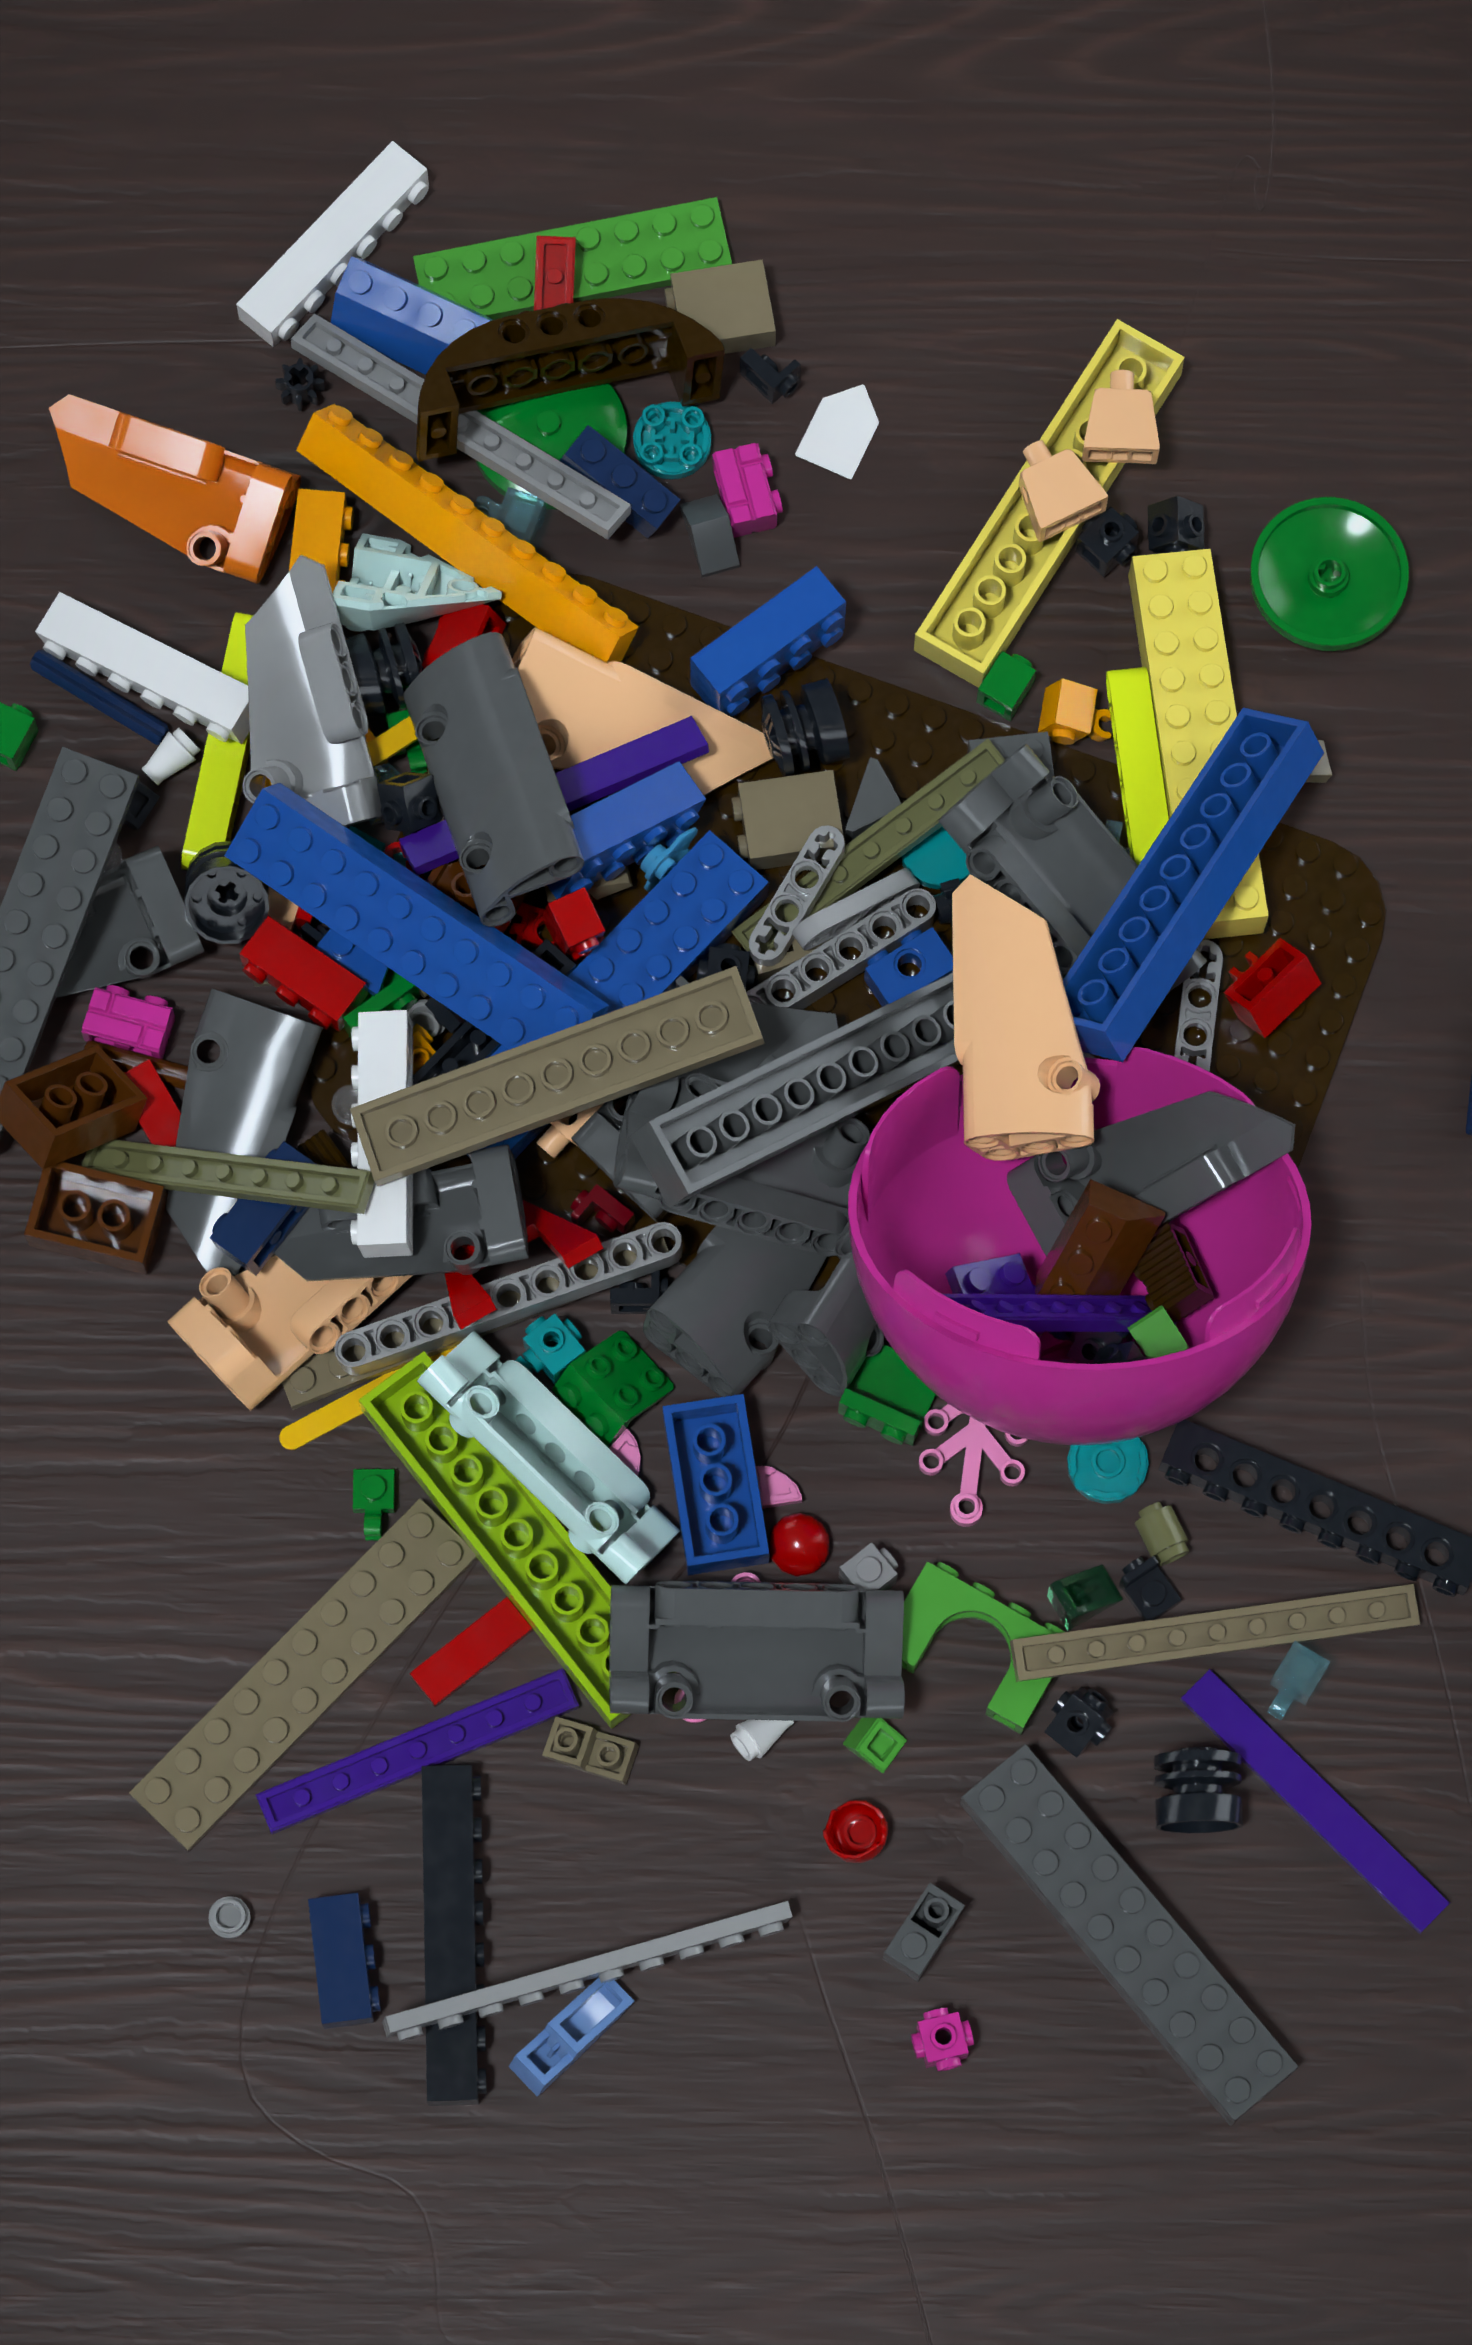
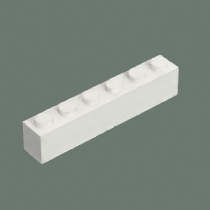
M392 141L236 304L239 320L273 348L282 339L286 341L291 338L299 327V321L308 312L313 313L322 305L325 294L334 284L339 286L351 256L361 257L362 259L368 257L376 247L377 239L386 230L390 232L400 223L403 212L410 204H418L425 197L429 189L427 168Z
M61 592L58 593L35 631L45 644L43 649L59 660H63L67 656L75 660V665L85 673L95 677L99 672L109 677L107 681L117 689L128 693L131 688L141 693L140 698L157 709H161L164 705L174 710L173 715L186 724L193 726L195 722L206 726V731L220 741L226 742L230 738L242 744L250 731L247 685Z
M407 1010L358 1012V1026L352 1027L351 1032L353 1050L358 1051V1065H352L351 1068L353 1089H358V1103H353L351 1108L413 1085V1022ZM351 1114L352 1126H353V1128H356L355 1123H354V1120H353V1117H352V1114ZM358 1135V1142L351 1143L352 1165L359 1170L371 1171ZM413 1174L378 1187L374 1183L365 1213H357V1220H351L352 1244L358 1246L364 1258L413 1255Z

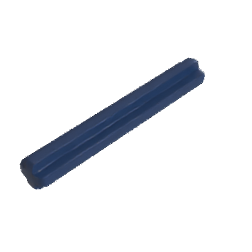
M38 650L32 657L30 666L33 671L152 743L160 745L168 733L167 724L45 650Z

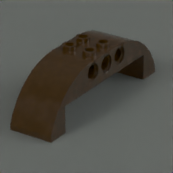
M599 298L570 304L562 303L555 307L523 311L516 315L489 321L469 330L454 340L438 355L428 370L420 390L416 439L418 462L456 454L459 414L664 371L669 372L682 407L717 400L720 397L725 353L724 346L711 331L694 319L666 306L628 298Z

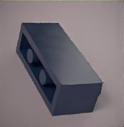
M589 425L579 434L559 460L630 503L631 514L625 521L647 539L659 528L681 500Z
M284 1141L278 1149H273L265 1157L316 1164ZM237 1198L238 1201L232 1209L217 1219L209 1239L221 1252L257 1276L309 1207Z
M358 1893L308 1899L321 2022L324 2029L374 2023L373 2012L381 2011L378 1986L370 1987L368 1970L376 1969L373 1944L365 1945L364 1929L371 1928L369 1903H361Z

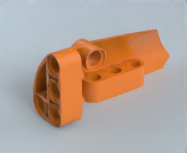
M68 394L49 407L64 456L71 488L187 555L193 563L255 584L260 583L289 521L301 484L300 475L227 451L225 447L71 394ZM207 537L211 538L216 546L214 556L208 560L201 555L199 550L202 540Z

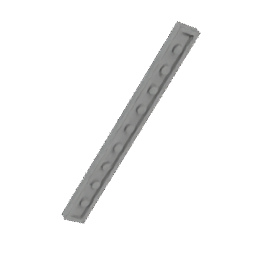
M315 313L291 338L292 349L417 424L420 390L424 382L423 378ZM471 411L459 414L457 449L608 540L631 514L630 503L481 413Z
M788 1901L392 2014L386 2016L382 2023L387 2038L397 2035L399 2041L409 2040L423 2035L422 2028L438 2023L439 2029L443 2030L464 2023L462 2016L479 2012L480 2018L489 2017L503 2012V2004L519 2000L520 2006L534 2004L545 1999L544 1992L558 1988L561 1995L572 1993L585 1988L583 1981L599 1977L601 1983L617 1980L625 1976L624 1969L639 1965L641 1972L665 1965L663 1958L679 1954L681 1960H686L705 1953L703 1947L719 1942L721 1949L738 1945L744 1942L743 1935L759 1931L760 1937L773 1935L783 1931V1924L787 1923L793 1916Z

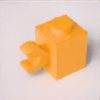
M1062 678L1045 688L1038 732L1048 731L1053 742L1063 745L1074 744L1087 735L1096 742H1103L1111 738L1112 733L1103 731L1099 727V720L1103 722L1110 721V710L1095 709L1098 689Z

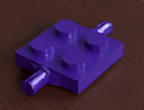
M1020 1253L954 1266L945 1273L952 1294H1035L1036 1285L1030 1280ZM1035 1332V1333H1036V1335H1041V1334H1043L1044 1332Z

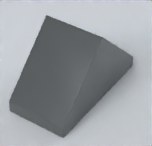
M715 494L680 504V511L702 578L739 568L740 563L729 515L718 495Z
M870 757L845 829V842L847 843L851 842L901 804L878 759Z

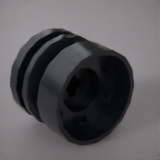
M404 622L394 625L397 643L390 644L385 627L379 629V648L372 649L364 633L345 638L367 719L385 714V695L393 694L400 710L405 709L406 704L403 690H406L424 670L417 645L407 632Z
M827 678L801 685V704L795 705L788 690L780 691L781 710L778 709L772 694L761 697V724L765 741L771 757L777 763L784 777L794 774L792 757L794 755L802 771L810 770L809 751L814 749L823 765L850 758L849 743L842 714L833 688Z
M232 841L215 842L201 849L190 861L185 875L186 917L193 930L206 940L219 944H236L251 938L267 918L269 912V886L224 856ZM229 882L234 883V885L229 884L226 889L220 887V885L226 886Z
M1188 1747L1155 1755L1154 1769L1167 1773L1155 1776L1154 1785L1159 1788L1173 1790L1172 1795L1158 1798L1155 1801L1156 1829L1164 1832L1191 1834L1225 1832L1242 1828V1798L1233 1794L1223 1793V1789L1239 1785L1242 1782L1240 1774L1228 1772L1240 1768L1241 1754L1211 1747Z

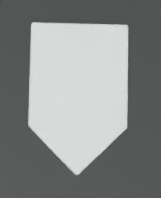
M862 384L822 398L795 453L796 456L848 479H852L879 424L865 385Z

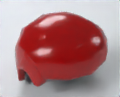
M801 1512L785 1515L772 1527L769 1533L768 1548L770 1558L784 1573L797 1577L812 1574L826 1562L829 1554V1534L824 1525L815 1516Z
M849 1800L830 1812L828 1822L823 1830V1837L830 1851L840 1859L850 1863H864L874 1859L884 1848L888 1836V1822L881 1810L866 1800Z

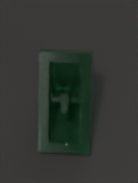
M1103 1564L1050 1584L1047 1594L1067 1631L1123 1600Z

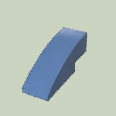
M598 1977L556 2015L541 2033L515 2055L509 2068L538 2097L634 2003V2000L615 1980L601 1983Z

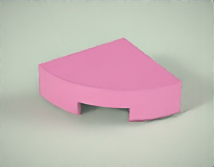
M626 1428L609 1449L639 1476L641 1469L639 1446L634 1436Z
M755 1466L762 1509L802 1503V1496L798 1486L787 1475L773 1467Z

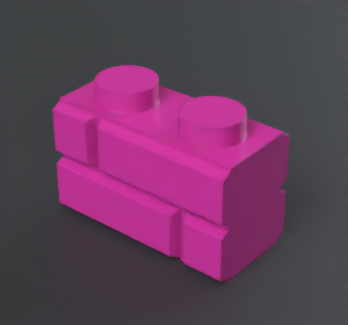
M758 443L738 446L736 449L721 450L712 454L714 475L722 504L729 515L733 537L736 538L752 534V532L774 529L777 526V514L783 513V508L778 490L771 491L767 478L773 477L769 455H761Z
M108 985L106 990L95 987L82 1026L81 1033L84 1041L92 1040L163 1059L175 1022V1014L173 1008L168 1007L169 1003L162 998L151 995L145 996L144 1000L129 996L130 992L115 985Z

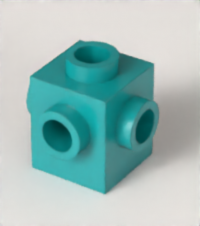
M555 1313L548 1319H545L544 1316L539 1317L525 1330L527 1335L523 1338L524 1348L526 1349L522 1354L524 1359L536 1373L543 1370L554 1384H556L571 1362L586 1353V1350L578 1342L582 1336L569 1319L562 1322ZM551 1344L556 1345L555 1347H548Z

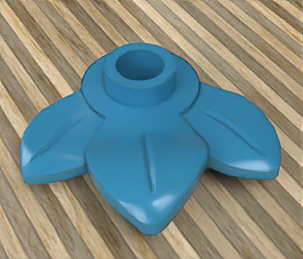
M696 827L679 835L669 848L666 849L663 845L659 844L647 854L640 865V869L646 873L645 879L647 881L644 889L647 892H650L690 851L688 847L698 832Z

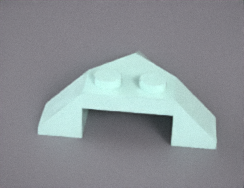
M362 533L354 549L352 578L350 582L338 581L333 591V597L341 625L346 626V628L352 631H374L384 627H393L395 624L403 622L404 624L418 622L501 599L502 591L492 586L487 588L479 587L474 582V577L429 554L419 557L411 553V545L402 540Z

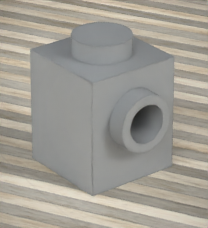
M871 1542L839 1567V1578L844 1584L857 1586L859 1590L887 1591L897 1582L898 1574L895 1569L898 1567V1564L884 1547L878 1550Z

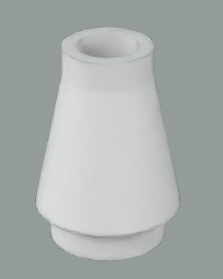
M178 727L172 734L168 731L147 764L141 769L159 785L163 780L196 760L194 756L200 749Z
M746 1720L736 1725V1731L730 1737L735 1748L746 1760L751 1761L755 1757L761 1759L794 1722L783 1720Z

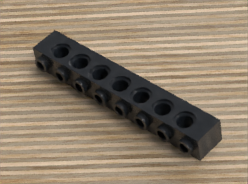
M1185 1419L1177 1423L1159 1467V1471L1166 1473L1164 1477L1168 1481L1184 1487L1190 1483L1203 1488L1202 1493L1205 1496L1219 1502H1225L1226 1499L1241 1504V1510L1249 1515L1263 1518L1266 1514L1280 1520L1279 1525L1288 1531L1301 1534L1304 1530L1317 1535V1541L1327 1547L1340 1549L1343 1546L1356 1552L1355 1556L1366 1563L1378 1565L1379 1562L1394 1567V1573L1402 1578L1417 1581L1419 1577L1433 1583L1432 1588L1441 1594L1455 1597L1456 1593L1463 1596L1472 1580V1537ZM1199 1455H1208L1215 1460L1216 1468L1210 1472L1201 1471L1197 1468L1194 1459ZM1240 1470L1247 1471L1253 1476L1254 1484L1246 1488L1240 1487L1234 1482L1233 1474ZM1276 1486L1288 1488L1292 1494V1500L1288 1503L1277 1502L1271 1495V1489ZM1313 1502H1323L1329 1507L1331 1515L1325 1519H1318L1311 1514L1309 1505ZM1354 1517L1362 1518L1368 1524L1369 1532L1357 1535L1349 1529L1347 1521ZM1391 1533L1402 1535L1407 1542V1548L1400 1551L1393 1550L1388 1546L1386 1536ZM1428 1549L1439 1550L1445 1557V1564L1442 1566L1430 1565L1425 1559L1424 1552Z

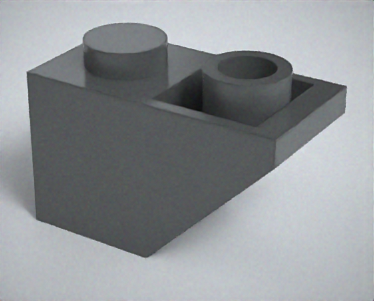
M929 1883L885 1950L883 1960L918 1982L942 1946L965 1905Z

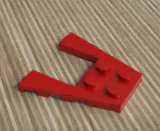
M523 1200L528 1243L540 1236L568 1269L604 1249L597 1234ZM472 1245L460 1246L456 1250L455 1258L458 1260L470 1258L474 1253L475 1247ZM444 1273L452 1313L460 1330L497 1310L491 1297L472 1274Z

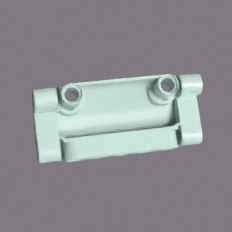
M475 1331L471 1332L446 1356L441 1355L419 1377L417 1382L450 1413L449 1421L455 1432L467 1438L474 1437L569 1529L568 1536L570 1542L577 1550L586 1554L594 1553L623 1583H629L671 1542L680 1530L654 1505L650 1507L647 1504L650 1499V1492L644 1482L526 1367L514 1360L502 1363L499 1360L501 1356Z

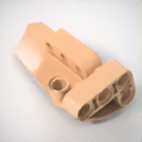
M536 627L520 643L512 658L514 666L519 671L554 769L564 770L690 716L693 717L707 741L709 753L683 763L682 766L704 796L773 759L762 732L627 664L617 661L606 663Z
M970 874L952 893L954 1046L956 1056L963 1066L964 1144L982 1157L994 1161L1013 1160L1089 1146L1094 1143V1105L1092 1102L1099 1094L1100 1083L1097 1076L1087 1069L1048 923L1044 918ZM1078 1078L1076 1084L1071 1088L1073 1081Z
M274 1255L268 1260L257 1276L248 1270L235 1276L224 1267L210 1270L203 1276L199 1284V1291L203 1297L199 1300L193 1297L167 1322L225 1386L252 1411L313 1354H324L333 1349L341 1335L354 1330L413 1275L306 1281Z

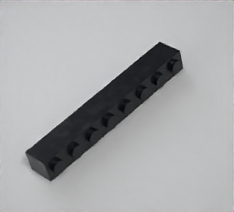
M472 1765L421 1766L425 2005L485 1988V1984H477V1968L485 1966L484 1942H476V1926H484L483 1900H475V1884H483V1860L475 1859L474 1843L482 1842V1817H474V1801H481L482 1792L481 1776H473ZM477 2012L462 2016L464 2023L451 2028L440 2030L438 2023L426 2026L428 2106L479 2105V2094H487L486 2068H478V2052L486 2051V2027L478 2026Z

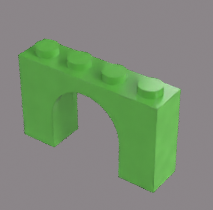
M927 1562L904 1601L902 1668L913 1674L936 1634L953 1621L971 1618L991 1624L1003 1635L1008 1644L1010 1667L990 1701L985 1715L1021 1735L1054 1677L1016 1682L1010 1641L1013 1639L1063 1633L1064 1631L1050 1623H1045L1044 1627L1029 1619L1031 1616L1030 1612L1015 1603L1010 1602L1007 1607L993 1599L995 1593L982 1584L974 1582L970 1586L959 1580V1573L950 1566L938 1562L935 1566Z

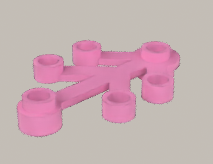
M949 1404L942 1409L930 1410L924 1417V1429L932 1436L942 1435L947 1430L948 1423L963 1412ZM933 1416H938L942 1418L944 1425L939 1429H934L930 1427L928 1420ZM972 1417L969 1418L967 1426L939 1447L923 1451L918 1462L922 1473L933 1476L941 1471L944 1463L966 1448L960 1493L952 1499L949 1510L951 1519L962 1527L975 1525L982 1516L983 1504L976 1495L982 1450L999 1470L1000 1479L1005 1485L1017 1486L1023 1481L1025 1475L1023 1464L1018 1460L1011 1459L985 1427V1424ZM1005 1433L1006 1441L1012 1446L1019 1447L1028 1441L1025 1438L1013 1439L1010 1434ZM925 1457H936L939 1462L938 1466L933 1469L927 1468L923 1463ZM1011 1466L1016 1467L1020 1472V1476L1017 1479H1009L1004 1473L1005 1469ZM963 1501H969L974 1505V1511L970 1514H964L960 1511L959 1504Z

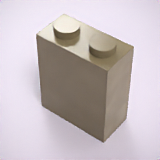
M763 259L670 274L671 288L664 289L666 307L694 319L711 331L722 342L725 349L724 354L776 345V329Z
M833 770L738 783V797L731 798L734 821L742 820L744 832L743 835H737L739 855L742 859L748 858V864L755 870L793 865L810 834L821 826L829 825L835 827L843 835ZM829 838L825 843L818 842L820 844V854L816 862L822 861L826 850H836L834 848V839Z

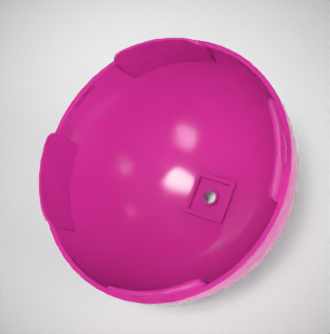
M1132 1047L1123 1062L1085 1058L1087 1069L1097 1076L1100 1083L1099 1094L1092 1102L1094 1105V1130L1208 1091L1255 1106L1243 1092L1222 1078L1199 1066L1150 1049ZM952 1066L940 1068L915 1083L898 1097L882 1115L873 1129L867 1145L860 1154L852 1174L848 1194L849 1237L859 1283L876 1323L895 1353L908 1369L949 1405L987 1426L1020 1438L1062 1445H1096L1126 1441L1172 1426L1196 1414L1234 1386L1268 1348L1291 1308L1305 1269L1312 1225L1310 1202L1305 1184L1297 1166L1287 1153L1170 1221L1185 1230L1214 1295L1213 1300H1209L1207 1304L1201 1305L1199 1309H1195L1187 1317L1181 1318L1176 1325L1189 1348L1157 1358L1132 1362L1076 1364L1075 1361L1066 1356L1073 1344L1070 1340L1056 1339L1048 1332H1044L1041 1337H1038L1035 1332L1027 1327L987 1316L943 1295L952 1294L945 1275L952 1267L1019 1253L1030 1280L1036 1285V1274L1042 1266L1046 1255L1007 1184L1008 1172L1034 1156L994 1161L982 1157L964 1144L963 1075H959V1072ZM1078 1078L1073 1081L1071 1088L1076 1084ZM1062 1155L1063 1162H1064V1163L1066 1164V1166H1067L1066 1159H1065V1157ZM1132 1272L1120 1295L1146 1296L1149 1293L1143 1282ZM1133 1338L1132 1341L1135 1342V1344L1137 1345V1347L1139 1348V1350H1140L1141 1353L1143 1354L1142 1350L1140 1349V1347H1139L1138 1344L1136 1343L1135 1339Z

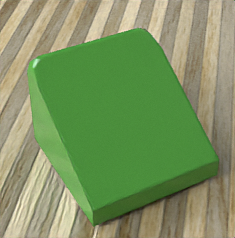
M1162 1305L1127 1327L1148 1359L1184 1351L1189 1348Z
M861 1718L847 1736L843 1745L880 1773H884L907 1740L882 1718Z

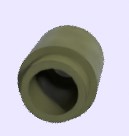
M1156 1502L1138 1512L1140 1519L1135 1522V1526L1150 1556L1155 1555L1160 1566L1170 1564L1190 1552L1186 1545L1189 1540L1171 1505L1163 1507L1161 1502Z

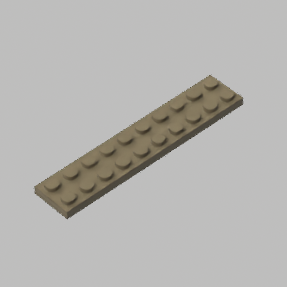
M737 966L355 1106L350 1108L374 1182L378 1187L765 1044Z
M419 1498L129 1792L130 1796L190 1852L477 1560L474 1552L445 1521Z

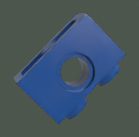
M933 927L925 932L919 929L910 933L901 941L902 946L890 953L887 950L881 951L867 962L868 967L865 968L864 981L882 1007L953 973V956ZM904 963H913L918 966L920 972L915 976H905L898 968Z

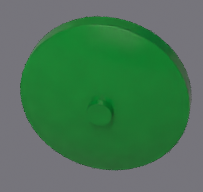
M609 383L476 410L558 461L587 425L591 426L625 454L626 416L618 395ZM475 460L488 483L509 500L536 509H556Z
M1319 497L1304 500L1291 505L1277 514L1260 534L1255 544L1250 564L1252 595L1257 608L1268 624L1293 643L1321 651L1351 649L1363 645L1380 635L1393 622L1400 611L1409 581V566L1405 548L1392 526L1369 507L1352 500L1337 497Z

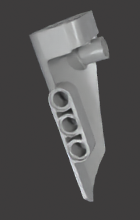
M300 555L275 591L245 624L251 771L244 777L242 788L245 797L251 803H254L262 790L263 777L266 776L269 778L271 785L283 784L347 827L382 817L377 787L378 781L365 735L368 733V719L325 565Z

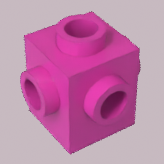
M940 2008L923 2013L924 2020L917 2022V2033L911 2034L916 2058H924L926 2068L936 2066L937 2072L962 2066L961 2060L967 2059L969 2054L968 2046L974 2045L969 2021L961 2022L959 2012L949 2014L948 2008ZM940 2030H946L951 2035V2041L945 2045L939 2044L935 2039V2034Z

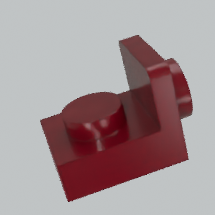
M598 1184L590 1192L586 1189L583 1190L570 1207L573 1210L571 1213L572 1223L581 1226L593 1211L597 1213L594 1218L598 1223L612 1233L617 1229L623 1235L627 1234L635 1225L634 1213Z

